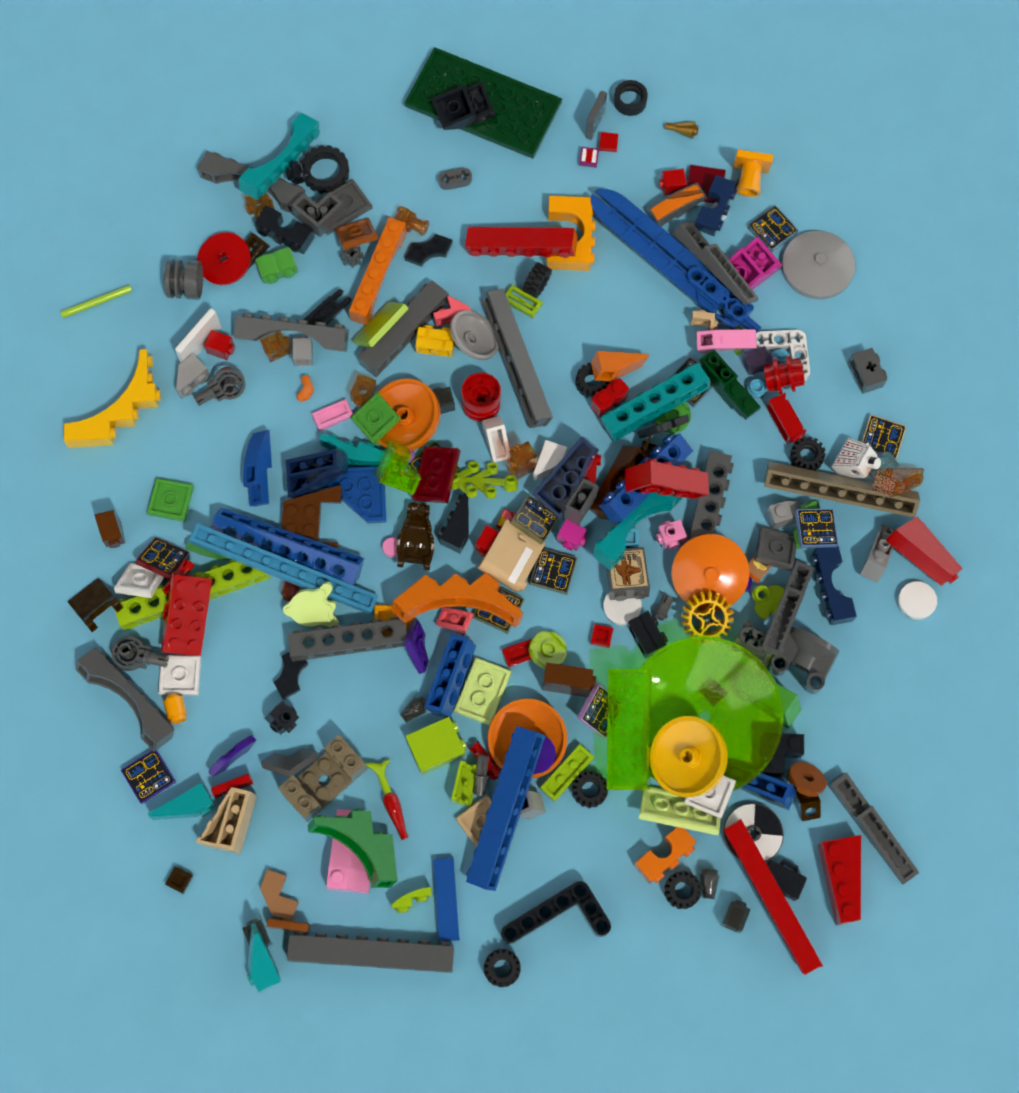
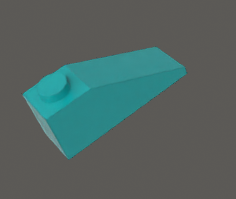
M200 783L151 811L148 815L152 820L199 817L200 815L204 817L213 811L212 808L216 806L205 786Z
M252 923L248 955L250 973L247 974L250 985H255L257 991L260 992L281 982V978L256 923Z

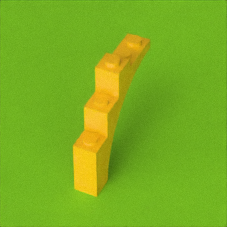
M147 349L139 350L138 365L134 377L126 391L116 402L93 417L64 424V442L68 448L114 445L116 428L136 426V420H139L138 409L158 408V401H161V391L157 389L154 383L153 373L150 370V367H153V356L149 355Z

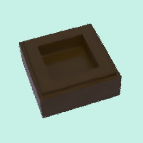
M174 866L165 885L184 894L193 875Z

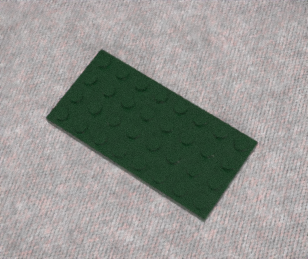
M434 47L404 103L405 107L439 120L432 98L462 85H465V88L482 81L496 118L460 129L534 159L562 103V98Z

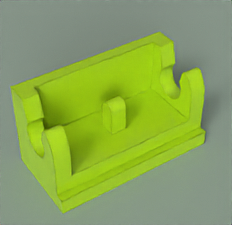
M460 760L451 803L471 807L474 796L475 777L473 775L477 770L476 764L469 765L467 762Z

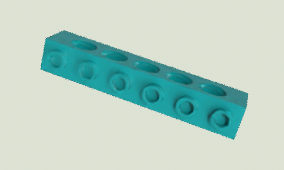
M699 363L689 365L684 371L671 375L668 380L655 384L652 389L639 393L636 398L623 402L615 410L607 411L601 417L602 425L613 442L706 391L710 388V379ZM686 381L691 382L690 384H684ZM670 390H674V391H675L674 393H671V394H670V393H667V392L670 391ZM654 399L659 400L656 403L651 402ZM638 408L643 409V410L640 411V412H636V411H635V410L638 409ZM620 418H627L624 421H619Z

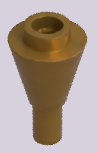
M696 121L677 124L666 122L665 129L676 131L693 139L698 134L699 125H696Z

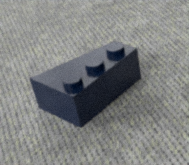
M333 449L286 460L288 497L294 499L314 493L348 473L347 454Z

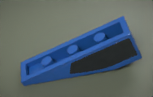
M727 760L724 776L736 780L735 787L786 810L790 809L797 793L793 785Z

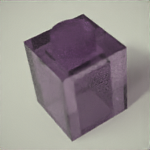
M765 346L744 352L742 361L748 376L764 371L765 364L772 363L773 358L771 352L767 351Z

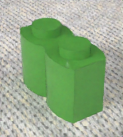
M290 248L280 249L255 259L264 284H273L280 278H291L298 273Z

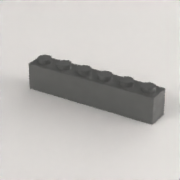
M433 280L428 284H424L420 289V293L409 300L408 310L373 347L364 348L359 353V364L377 378L418 333V327L427 325L434 317L433 313L446 305L449 293Z

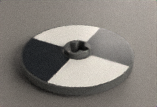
M756 803L744 804L734 809L727 817L723 829L742 819L748 832L754 828L755 832L758 833L753 841L764 861L767 862L773 858L780 850L784 837L783 827L778 816L768 807ZM723 832V838L727 849L736 859H738L736 853L734 852L731 844L729 843L726 835Z

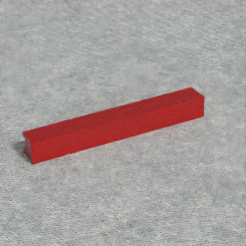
M742 819L723 829L724 834L802 974L806 975L819 967H823L822 962Z

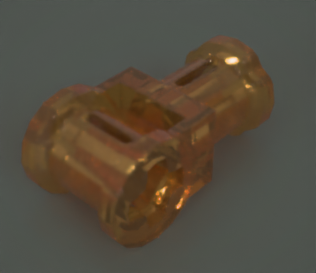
M399 206L397 209L398 213L394 219L405 222L407 232L410 233L411 230L420 233L421 236H424L428 230L429 221L416 218V213L411 212L406 207Z

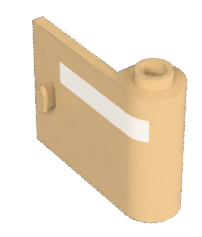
M506 519L477 569L484 573L486 572L498 582L517 593L519 590L523 591L528 583L526 578L546 543L539 544L510 524L511 521Z

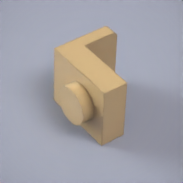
M697 310L692 313L691 325L709 327L708 330H717L718 320H715V313Z

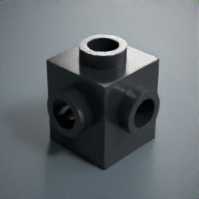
M281 701L264 719L270 724L269 726L274 732L281 735L285 731L290 733L297 726L295 721L299 716L292 706Z

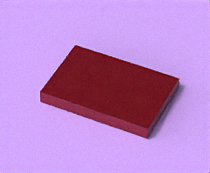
M424 447L412 495L414 501L448 504L461 452L459 448Z

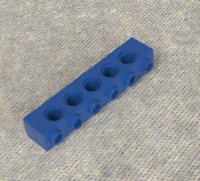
M680 433L676 435L670 434L662 440L664 443L661 446L659 445L651 451L652 455L650 457L644 458L639 464L645 463L648 459H656L659 463L670 462L673 466H677L693 450ZM625 480L615 486L616 490L614 492L608 493L603 498L604 502L599 506L613 524L623 521L652 492L643 494L640 493V489L633 492H625Z

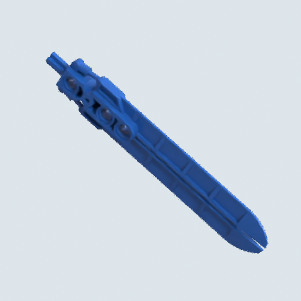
M597 189L595 193L606 202L604 203L592 193L590 197L591 205L597 218L696 301L700 308L706 312L715 313V317L721 320L722 324L729 327L730 330H735L740 325H743L747 330L759 332L762 327L749 317L754 306L752 304L744 305L738 298H730L734 294L693 253L630 200L616 191ZM692 277H697L699 280H693ZM706 289H712L713 292H708ZM718 309L722 311L723 317L717 314ZM733 312H739L741 316H737Z

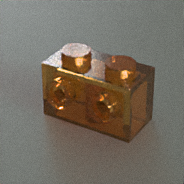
M529 441L521 445L516 444L508 451V465L506 467L510 475H514L517 480L535 471L538 456Z

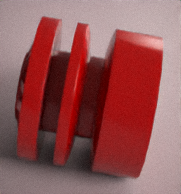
M487 373L470 375L462 385V409L464 414L476 422L494 418L498 414L501 401V387L498 380Z

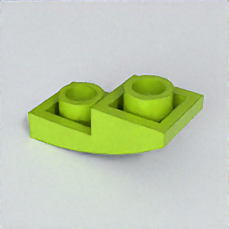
M431 887L418 889L402 896L391 904L392 910H397V913L409 912V908H413L412 900L416 899V902L428 901V898L432 897Z

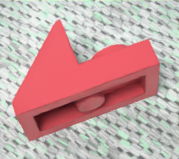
M447 296L449 309H440L433 313L435 326L450 324L452 318L458 312L463 310L471 311L470 307Z
M443 607L436 625L440 628L454 630L459 635L464 636L474 614Z

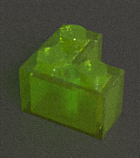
M390 441L375 475L379 483L414 495L421 477L417 470L407 467L412 455L408 447Z

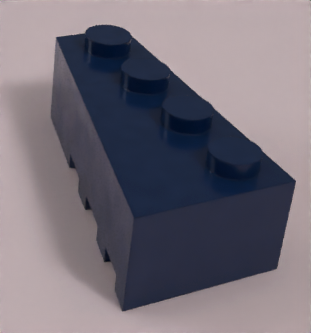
M582 436L532 495L560 520L564 519L565 505L570 496H572V493H574V490H576V487H578L581 479L586 477L599 449L586 437Z

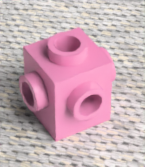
M681 520L674 522L665 521L660 524L656 533V539L659 545L662 544L663 549H676L680 544L686 542L687 535Z

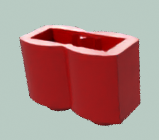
M621 378L613 380L606 389L600 390L593 396L591 409L599 418L602 417L607 411L621 405L626 400L629 387Z

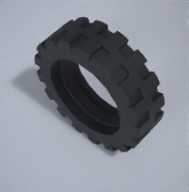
M320 145L319 148L314 147L302 159L303 166L307 165L309 177L306 178L305 184L314 192L318 191L320 194L327 192L328 194L345 184V181L349 179L348 160L345 154L336 147L332 148L330 145H327V147ZM321 159H331L339 164L340 171L330 180H319L311 174L312 165Z

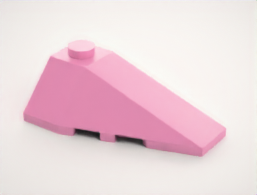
M337 809L336 816H345L346 818L352 810ZM333 839L326 888L331 891L369 894L370 880L363 864L349 848Z

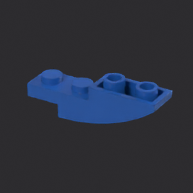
M270 430L253 433L245 455L243 487L249 488L251 507L269 504L267 468H272Z

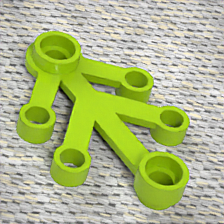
M472 461L468 463L467 469L455 473L452 490L460 489L469 498L476 497L477 490H479L487 498L493 499L497 495V489L493 486L487 487L486 485L503 486L505 491L514 492L518 489V480L514 475H507L505 479L486 478L498 472V464L490 462L487 464V469L478 473L479 463ZM472 473H473V474L478 473V474L474 475L473 477H467V476H469V475L472 474Z

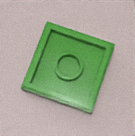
M378 392L350 417L374 445L401 420L400 416Z
M156 478L147 514L185 522L194 485Z

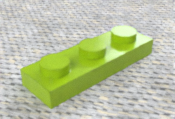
M579 744L540 787V790L552 801L556 802L595 757Z

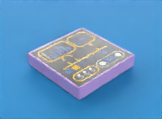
M595 684V688H592L577 719L599 736L606 738L624 704L603 687Z

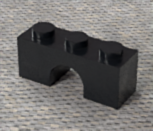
M265 206L255 221L257 232L263 237L268 236L279 245L284 244L295 253L300 252L304 254L315 238L313 229L298 221L291 229L280 228L284 222L282 213Z

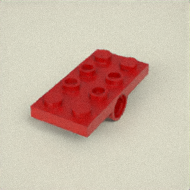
M172 574L169 599L163 610L165 626L161 652L201 656L212 585L211 578Z

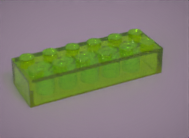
M608 669L607 790L650 791L651 670Z

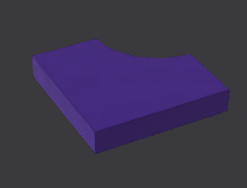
M414 620L410 624L404 645L418 673L422 674L425 673L429 663L425 648L426 634L420 622Z

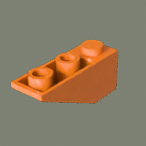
M597 351L591 360L594 379L597 381H613L641 368L649 355Z

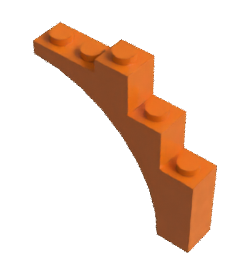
M486 572L471 585L468 584L466 579L461 578L458 574H454L441 586L438 585L436 580L431 579L425 574L393 600L391 610L404 623L429 610L456 606L476 608L502 618L515 628L521 623L523 612H521L518 606L513 605L504 594L498 592L500 584Z

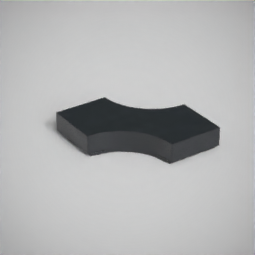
M435 234L431 240L425 243L413 242L405 257V261L422 267L427 260L433 257L446 258L453 240Z
M687 414L650 426L637 433L639 438H645L648 435H655L678 427L690 420Z
M290 652L281 656L284 665L280 677L273 682L283 700L301 691L298 684L299 675L308 666L306 660L292 662Z

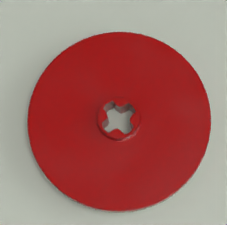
M222 232L211 236L203 243L199 250L197 261H201L203 277L207 281L215 285L224 286L237 282L245 275L250 265L251 253L247 243L240 236L230 232ZM226 256L227 260H223L222 262L221 258H224Z

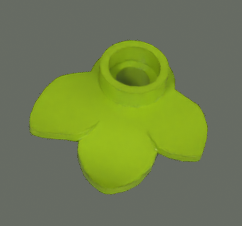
M759 585L753 589L752 598L756 602L754 610L761 619L767 620L770 613L775 614L784 591L781 586L772 585L767 587ZM762 592L765 597L760 598L758 593Z

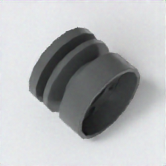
M168 259L164 272V286L167 298L173 299L176 296L177 299H181L184 291L187 299L200 300L203 290V267L201 261L188 260L184 268L181 260H177L175 263L173 259Z

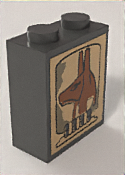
M644 547L625 549L623 559L611 571L606 568L610 600L624 601L630 598L644 599L649 597L650 584Z

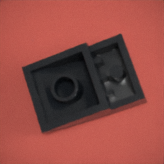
M482 81L465 88V85H462L432 98L443 130L469 127L496 118Z

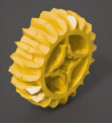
M708 591L707 597L704 596L703 592H700L701 598L699 599L694 594V602L689 599L687 600L690 607L683 606V610L687 613H681V617L686 619L681 621L682 625L686 626L684 631L690 632V638L697 635L696 642L703 638V643L707 644L710 638L711 643H715L714 637L721 641V633L725 636L728 635L725 628L732 629V626L727 622H734V618L729 617L733 614V610H727L731 606L730 603H725V597L719 599L718 593L712 598L711 591ZM710 603L706 609L696 610L701 604ZM716 605L722 609V620L714 616ZM710 614L712 619L705 621L703 616ZM692 615L701 620L699 630L692 624ZM719 625L717 629L710 632H705L709 626Z

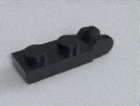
M338 289L331 297L328 296L306 316L304 320L308 321L309 325H315V322H323L327 325L342 312V309L350 304L352 299L348 296L340 304H337L335 301L344 292L342 289Z

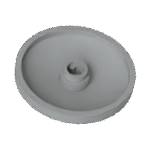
M809 231L798 235L788 244L782 258V272L788 285L800 295L811 299L822 300L839 295L848 287L855 272V259L850 247L838 236L825 231Z

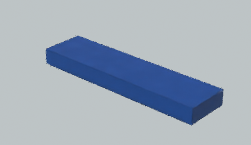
M454 858L433 859L439 942L460 941Z

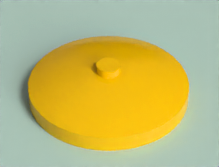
M682 716L669 721L658 731L651 745L650 765L655 779L662 788L679 797L693 798L708 793L720 782L727 766L728 753L722 734L712 723L702 718Z

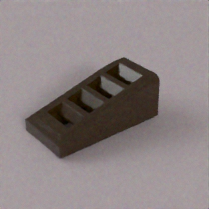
M254 233L246 241L249 249L253 248L255 250L254 253L250 252L251 261L249 268L256 262L255 259L262 256L270 247V245Z

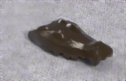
M416 502L409 503L407 516L396 544L397 567L403 568L404 562L423 564V570H430L434 553V536L432 535V527L429 520V505Z

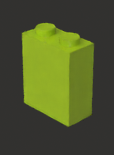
M450 717L405 736L422 775L465 757L467 746L463 738L459 740L457 732H459L458 726L455 721L451 722Z

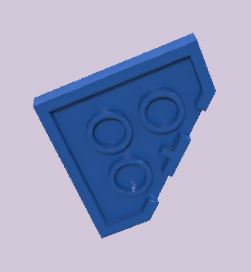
M384 466L348 468V473L328 484V488L342 486L341 501L365 522H386Z

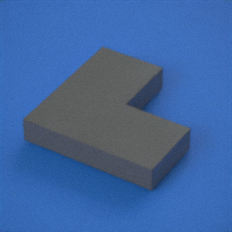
M302 747L289 757L273 753L261 761V765L264 769L291 777L316 760L318 755L316 751Z

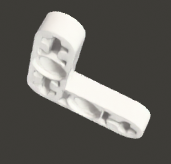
M782 330L756 333L757 348L755 349L757 350L789 349L790 359H796L794 357L795 353H802L804 355V359L801 360L805 381L808 379L810 365L806 335L803 331ZM780 336L783 338L784 342L782 344H777L774 341V338ZM795 336H798L800 342H797L796 339H794ZM758 338H761V340L764 341L763 344H760Z

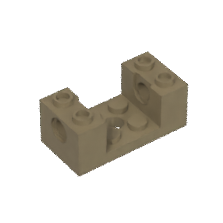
M340 735L324 747L326 753L296 778L292 775L278 788L281 794L307 823L367 770L366 763ZM328 776L330 778L329 784L321 786L319 784L320 777Z

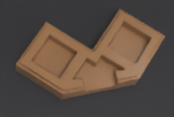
M267 869L260 887L272 916L292 921L299 902L280 896L287 876Z

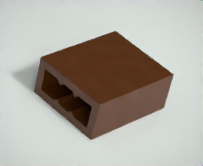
M546 662L542 690L588 697L592 688H595L596 676H593V669Z

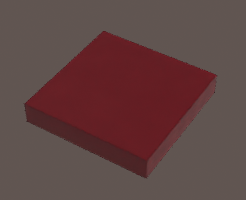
M690 165L687 187L698 183L707 196L702 202L716 203V201L708 198L709 190L715 176L718 175L725 178L726 170Z

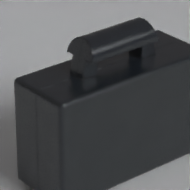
M785 859L780 864L770 860L767 866L783 895L792 901L798 900L807 877L797 873L798 866ZM783 864L786 865V866H788V867H790V868H792V869H794V871L791 870V869H789V868H787V867H785V866H783Z

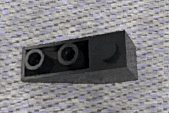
M466 493L458 496L455 511L451 510L447 521H449L447 526L442 527L438 535L440 537V545L461 554L469 539V504Z

